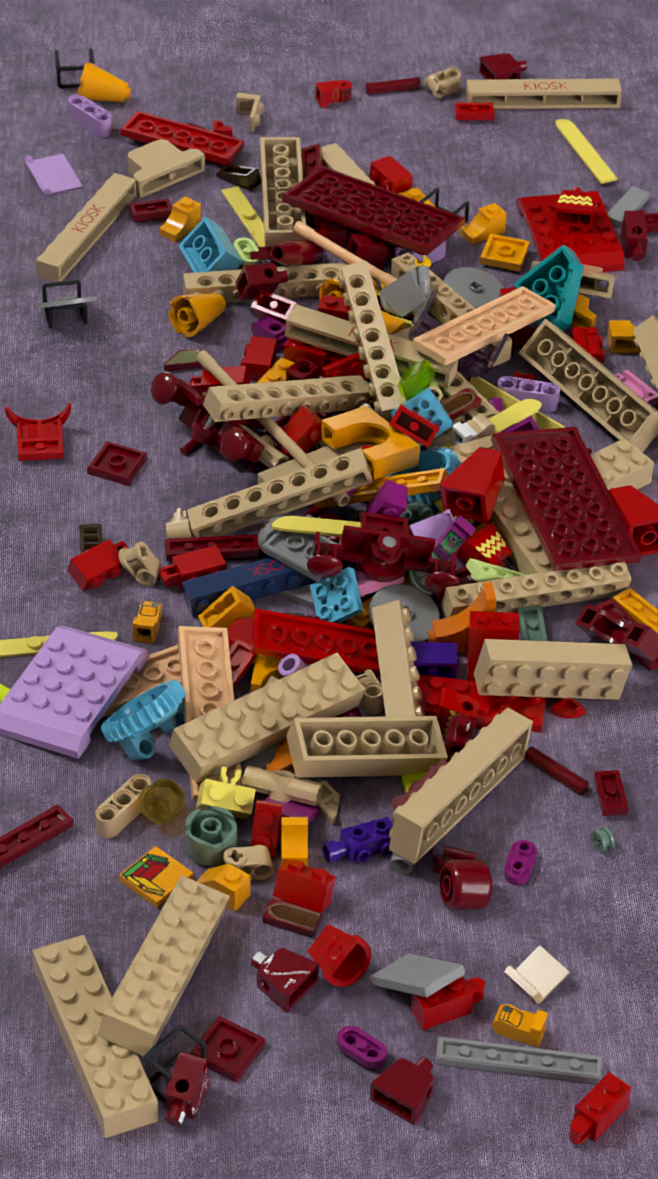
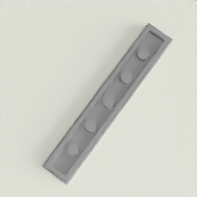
M438 1036L435 1064L597 1084L602 1079L603 1056Z

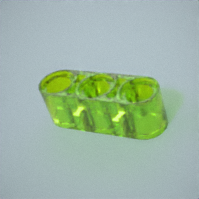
M424 359L405 370L398 382V388L406 400L413 398L430 386L435 377V371L431 363Z

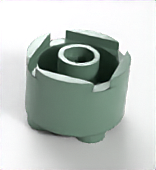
M209 806L208 810L201 811V808L194 810L185 822V849L187 857L211 868L223 865L225 863L223 859L224 852L228 848L237 847V824L233 814L218 806Z

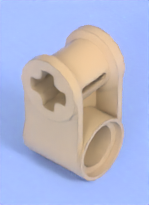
M451 67L438 73L430 74L424 80V87L427 90H431L435 98H442L446 95L457 93L461 89V71L458 68Z
M140 541L132 548H123L119 551L121 564L133 575L140 585L150 587L156 583L161 562L144 542Z
M368 669L364 674L355 676L365 689L359 705L365 713L376 715L384 710L382 684L375 677L373 671Z
M264 845L231 847L224 852L223 859L225 864H231L251 875V880L267 879L274 872L269 849Z

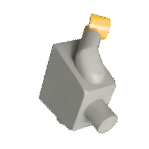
M424 255L423 262L417 258L415 264L419 266L418 269H411L390 285L381 284L382 290H375L376 295L380 296L379 298L385 311L400 317L412 313L417 322L428 316L422 304L430 300L429 267L431 266V260Z

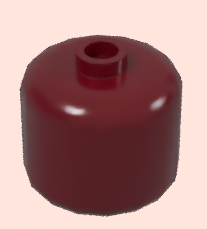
M480 859L450 860L444 863L439 876V891L444 905L450 910L481 909L487 906L493 889V879L487 864Z

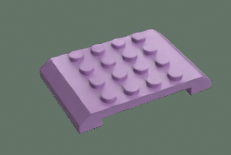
M67 626L56 627L0 703V735L79 759L91 742L90 733L131 674L133 672L139 673L149 659V650Z

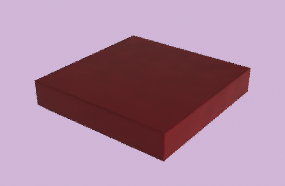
M106 441L87 467V474L129 486L146 462L147 453Z
M221 1016L216 1018L201 1038L206 1043L208 1069L235 1083L238 1082L266 1045L265 1038ZM197 1043L189 1054L201 1058L200 1044Z

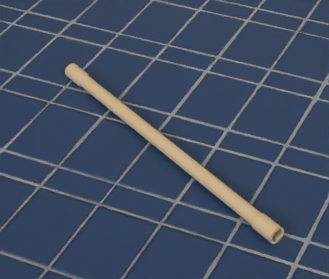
M203 350L198 353L197 361L207 371L211 372L223 386L238 385L207 351ZM270 417L256 418L304 468L316 464ZM346 492L331 497L341 507L347 505L350 501V496Z

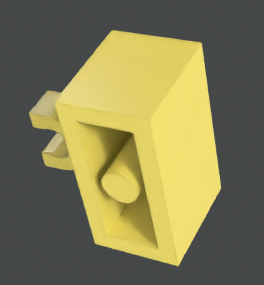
M222 766L219 774L221 782L205 779L200 784L196 809L201 808V811L208 810L209 806H218L230 811L234 818L246 820L252 813L256 789L236 785L241 775V770L237 769L234 771V778L230 780V784L227 783V767Z

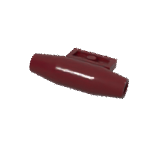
M285 241L273 247H258V251H252L250 254L251 260H273L287 266H302L320 261L323 258L324 251L322 247L309 241Z

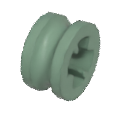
M606 826L591 832L592 842L599 852H604L606 848L611 849L614 847L613 834Z

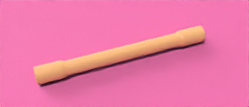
M297 221L292 231L297 235L315 243L349 264L364 261L300 221ZM367 262L371 277L378 280L381 284L388 286L397 280L394 276L381 271Z

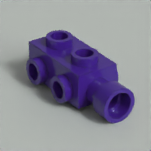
M387 816L341 829L340 841L335 842L332 840L322 844L325 860L331 863L346 855L350 862L354 860L365 862L375 854L381 853L384 856L391 854L392 851L389 850L391 840L389 834L393 824Z

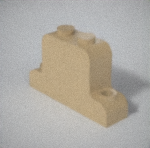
M164 139L156 140L128 153V172L136 179V196L139 198L205 171L204 153L198 149L180 151Z
M533 261L531 269L538 265L540 261ZM582 264L584 269L578 292L611 298L615 276L602 273L603 268ZM602 280L607 281L608 286L606 288L600 285Z

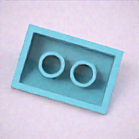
M206 216L178 245L194 273L237 270L243 263L223 228Z

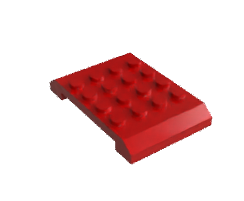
M588 191L592 195L594 206L592 229L553 225L555 206L560 194L519 197L516 199L517 209L520 216H524L540 262L559 247L565 245L575 252L581 264L603 268L602 272L624 270L623 249L598 191Z

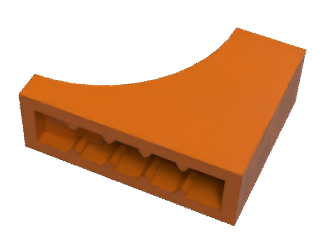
M483 582L476 600L462 612L448 618L432 620V630H428L427 634L428 642L457 643V653L466 652L470 611L495 612L496 595L493 582Z

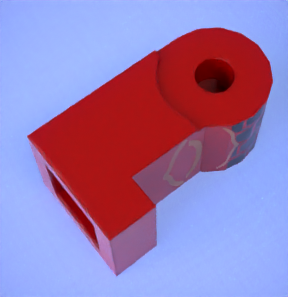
M333 80L316 83L315 99L321 108L328 107L329 103H343L351 100L352 83L350 81Z

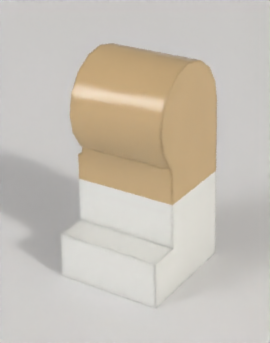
M479 413L463 424L458 422L452 426L451 442L459 445L491 436L495 430V425L482 413Z

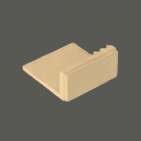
M540 945L517 969H514L513 966H508L504 971L507 977L537 1005L570 973Z

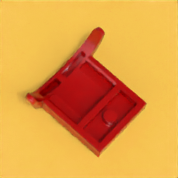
M68 403L66 408L58 415L40 420L20 417L12 412L8 406H5L7 418L17 428L18 461L63 459L62 425L70 416L71 403Z

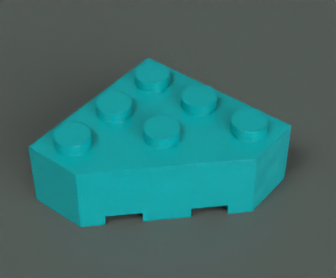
M565 245L559 247L514 283L517 289L523 286L556 304L554 312L537 320V323L540 326L547 319L562 331L571 326L584 269L575 252Z

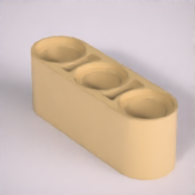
M137 774L132 776L97 808L95 813L96 832L100 837H115L152 802V781L147 775Z

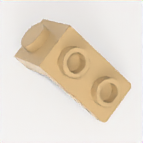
M237 93L236 113L250 115V132L254 133L255 127L259 126L260 115L263 114L264 104L260 103L261 95Z

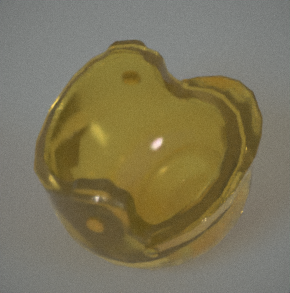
M161 778L140 792L138 805L140 811L147 819L158 824H168L182 814L186 799L180 785L171 779Z

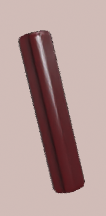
M419 77L366 83L365 92L369 95L418 89L421 87V81Z
M533 746L526 750L525 759L579 794H584L588 790L589 782Z

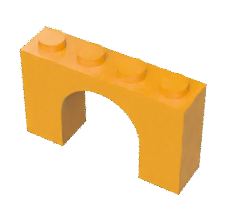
M367 406L322 420L321 440L334 450L357 442L379 444L362 450L373 480L419 465L420 445L389 425L388 421Z

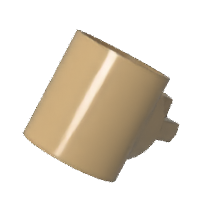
M178 508L171 521L166 522L168 539L193 538L186 510Z

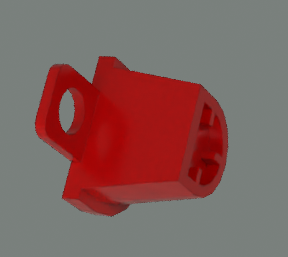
M330 924L324 928L307 950L313 960L319 963V967L324 972L322 977L337 987H346L357 982L369 967L372 956L371 947L364 939L356 933L351 936Z

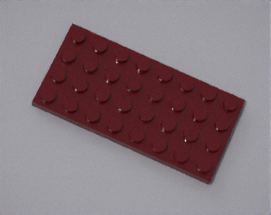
M324 166L292 187L282 197V202L289 204L293 208L306 210L309 214L322 216L328 221L338 222L347 228L357 229L363 234L373 235L382 241H389L401 248H408L416 251L419 255L426 256L463 227L465 223L464 217Z
M576 427L492 434L491 442L495 450L502 452L503 467L554 571L598 567L622 562L626 564L640 563L642 555Z

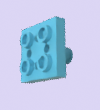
M429 387L404 403V405L412 410L415 407L414 411L441 426L434 438L454 425ZM397 407L396 409H394V410L391 412V414H392L393 417H394V415H395V413L397 412V410H398L399 407ZM412 439V440L415 441L417 444H419L420 447L423 446V444H421V443H419L418 441Z
M350 567L345 568L334 577L324 578L319 583L316 582L310 585L316 615L324 621L341 623L364 612L354 569Z

